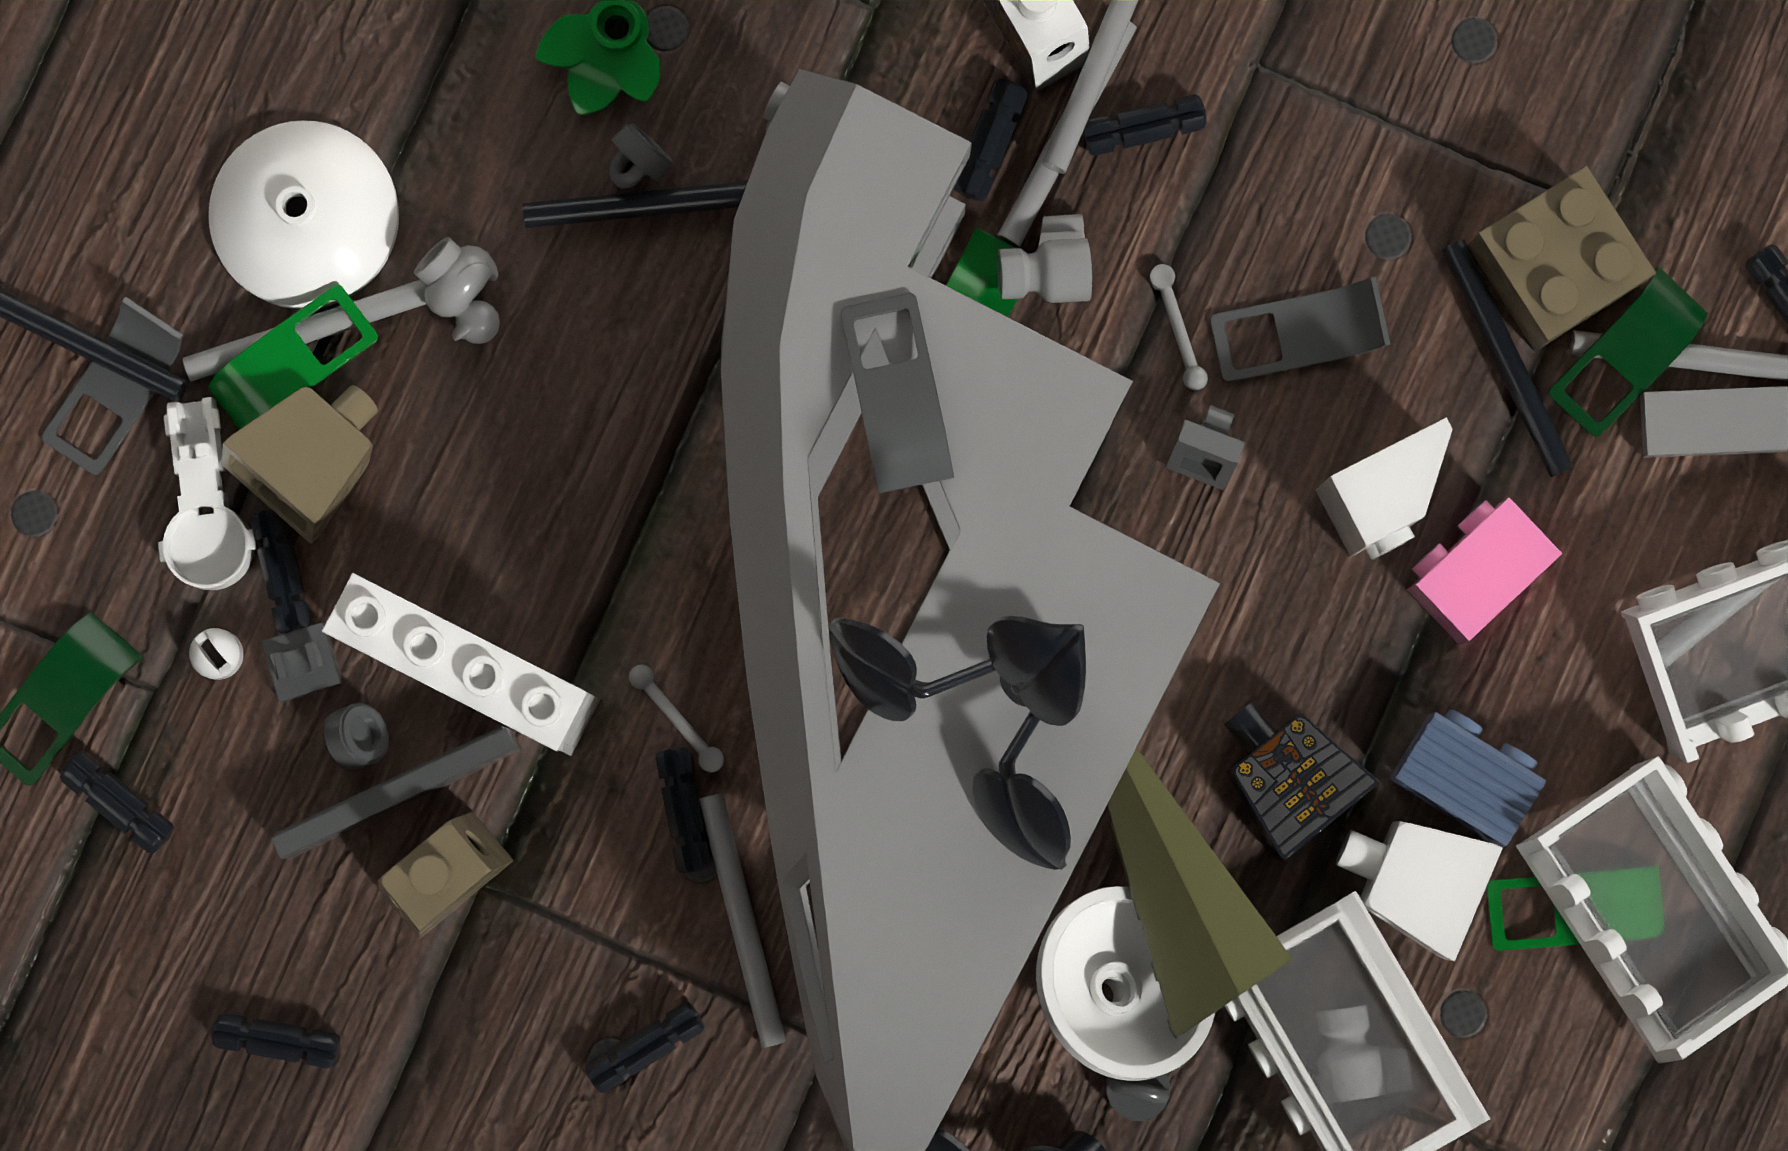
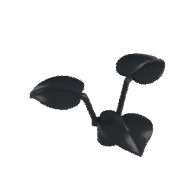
M1022 616L1001 617L988 628L986 635L990 659L932 682H921L916 680L917 667L913 656L899 641L888 633L869 624L845 618H837L829 623L832 650L844 681L864 707L887 720L905 721L910 718L916 711L915 697L925 699L997 671L1000 675V684L1005 694L1014 703L1027 707L1030 712L1000 759L998 765L999 772L984 768L973 777L972 790L977 811L993 836L1018 857L1048 869L1062 870L1067 866L1065 859L1071 844L1070 828L1065 812L1057 798L1041 782L1026 774H1016L1015 763L1040 720L1049 725L1063 726L1071 722L1080 712L1086 681L1084 626L1082 624H1051Z

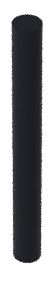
M748 181L523 203L525 228L737 208L740 205Z
M1462 239L1441 250L1550 478L1573 468L1574 466L1465 240Z
M0 289L1 318L174 402H178L184 395L188 385L187 379Z

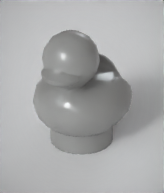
M445 237L422 258L414 270V274L426 284L424 291L425 302L429 309L441 317L454 316L456 318V326L452 333L454 341L465 339L474 344L489 342L499 330V314L487 302L473 299L483 289L488 280H497V266L490 254L484 249L470 245L459 247L450 237Z

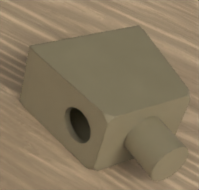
M354 385L349 386L331 405L311 388H300L231 435L223 443L221 465L312 544L324 530L370 462L373 445L359 430L378 413V408L363 390Z
M470 812L454 818L440 827L378 880V888L416 936L421 939L514 860L474 812ZM470 840L478 847L480 852L474 847Z

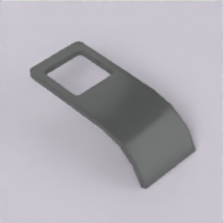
M1370 277L1351 285L1316 294L1217 313L1210 319L1221 376L1225 382L1349 358L1391 345L1376 277ZM1263 314H1272L1282 360L1236 370L1232 363L1225 323Z
M912 293L843 307L841 318L878 494L954 478L946 430L916 296ZM902 310L907 311L910 316L918 352L917 358L870 369L864 368L854 322L859 319Z
M125 297L121 301L119 315L106 341L170 371L180 351L183 335ZM92 362L43 432L42 441L89 473L99 475L147 407L155 392ZM83 395L90 396L122 418V424L100 456L95 460L70 445L57 434L59 428Z

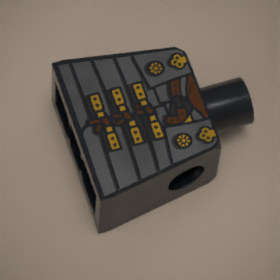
M1253 700L1224 723L1225 727L1247 753L1226 771L1271 854L1277 861L1286 860L1379 784L1371 773L1301 713L1293 716L1277 729Z

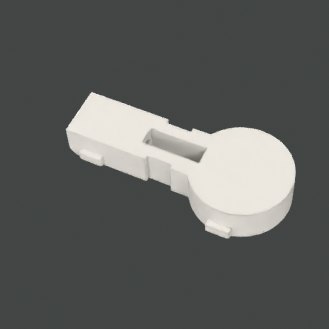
M212 397L202 398V401L190 403L170 402L167 403V415H164L166 436H170L174 473L179 476L181 496H177L179 512L168 524L163 541L158 542L160 562H166L172 573L188 585L203 590L223 589L233 585L245 575L253 560L254 550H257L253 529L249 528L248 524L239 514L229 509L228 494L223 491L221 472H225V469L221 465L222 444L219 409H217L216 400ZM211 507L214 509V513L200 515L199 508Z

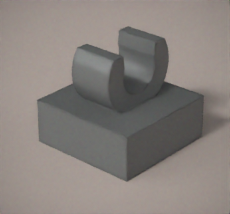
M1211 405L1202 425L1185 420L1165 468L1225 490L1245 445V442L1227 436L1234 414Z
M318 623L261 641L279 702L285 703L344 685L330 635L322 632L326 625L325 623Z

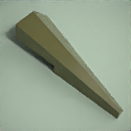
M1136 748L1107 805L1112 819L1111 828L1137 918L1141 920L1152 957L1151 966L1154 977L1159 982L1169 1016L1167 1021L1169 1029L1176 1039L1293 960V958Z

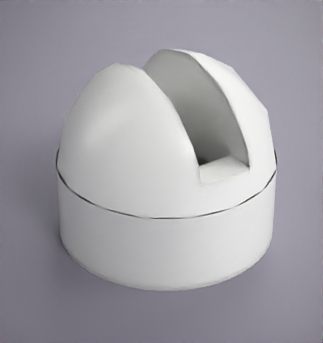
M210 628L200 632L193 639L189 649L190 662L196 672L214 680L226 679L235 674L242 664L244 655L239 639L233 633L220 628ZM207 639L210 640L216 651L227 661L219 669L201 647Z

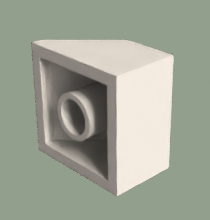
M1447 417L1330 476L1316 489L1350 557L1366 550L1370 559L1373 560L1415 537L1410 526L1426 515L1452 433V427Z

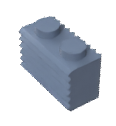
M1449 709L1445 717L1437 712L1428 714L1389 777V780L1490 843L1500 847L1507 846L1546 783L1545 779L1533 773L1538 764L1537 761L1507 743L1503 744L1500 751L1491 747L1478 738L1483 728L1455 710Z

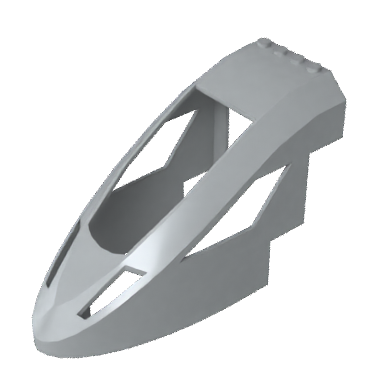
M799 69L790 86L782 81L778 84L763 114V118L768 120L766 135L734 218L721 342L722 408L729 514L744 659L780 898L817 1081L846 1151H925L1043 930L1220 583L1070 507L1133 381L932 279L965 215L966 204L950 197V194L970 157L971 142L857 84ZM912 293L916 296L950 450L954 478L922 484L950 551L902 643L915 660L917 667L916 680L932 682L990 659L986 638L988 628L997 619L1004 616H1022L1051 624H1082L1084 626L1086 681L1080 712L1071 722L1063 726L1049 725L1040 720L1015 763L1016 774H1026L1041 782L1057 798L1065 812L1070 828L1071 844L1065 859L1067 866L1062 870H1053L1032 864L1008 850L988 830L974 802L972 790L973 777L984 768L999 772L998 765L1000 759L1030 712L1027 707L1014 703L1005 694L1000 684V675L997 671L925 699L915 697L916 711L905 721L887 720L868 710L841 762L818 496L862 414L841 318V310L845 306ZM902 310L859 319L854 322L864 368L870 369L917 358L918 352L910 316L907 311ZM809 883L811 888L817 940L806 890V886Z

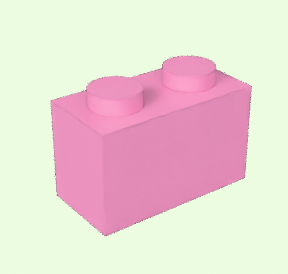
M1510 498L1502 501L1495 508L1487 500L1482 502L1458 525L1466 534L1449 551L1439 543L1412 568L1419 579L1407 590L1459 645L1469 642L1562 555V552Z

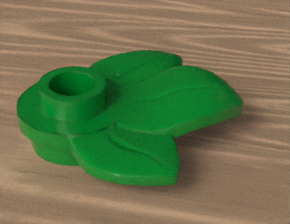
M601 0L591 9L589 14H568L562 16L543 35L535 55L537 61L542 64L569 69L567 77L569 96L575 112L580 116L595 114L606 109L617 99L622 90L635 100L647 103L658 86L661 74L659 57L647 43L649 35L647 16L641 6L633 0ZM615 20L627 22L630 26L628 34L618 40L610 38L606 34V30L611 22Z

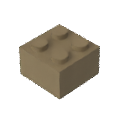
M1587 166L1479 232L1467 245L1534 351L1542 348L1635 290L1656 274Z

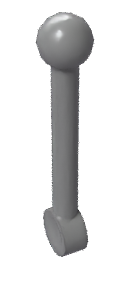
M1159 264L1151 271L1149 277L1150 284L1154 289L1161 292L1186 368L1183 382L1190 390H1200L1207 384L1208 375L1202 367L1197 365L1172 289L1175 272L1169 265Z
M646 665L633 667L629 673L631 685L636 689L644 690L699 754L698 759L702 769L708 772L719 770L724 763L722 752L718 748L709 747L653 682L654 674L651 668Z

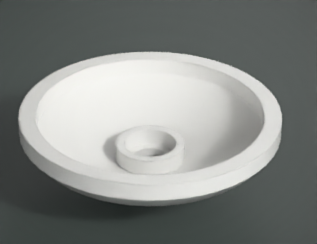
M290 121L277 124L254 134L244 141L222 166L215 180L209 202L211 238L226 270L240 285L258 298L292 309H302L334 285H341L350 297L362 290L377 276L387 262L396 240L399 225V205L396 189L387 168L377 154L352 133L340 127L317 121ZM294 197H304L307 200L306 211L298 217L288 216L286 212L288 202ZM332 300L323 307L330 306L338 302Z
M1115 886L1092 891L1068 904L1054 918L1043 937L1036 965V982L1040 1005L1049 1027L1062 1046L1075 1059L1104 1076L1119 1080L1140 1081L1162 1076L1186 1063L1205 1041L1212 1026L1215 1013L1175 1039L1169 1029L1167 1022L1169 1016L1159 982L1154 977L1151 966L1152 957L1141 920L1137 918L1129 887ZM1102 983H1106L1112 989V1002L1105 998L1102 992Z

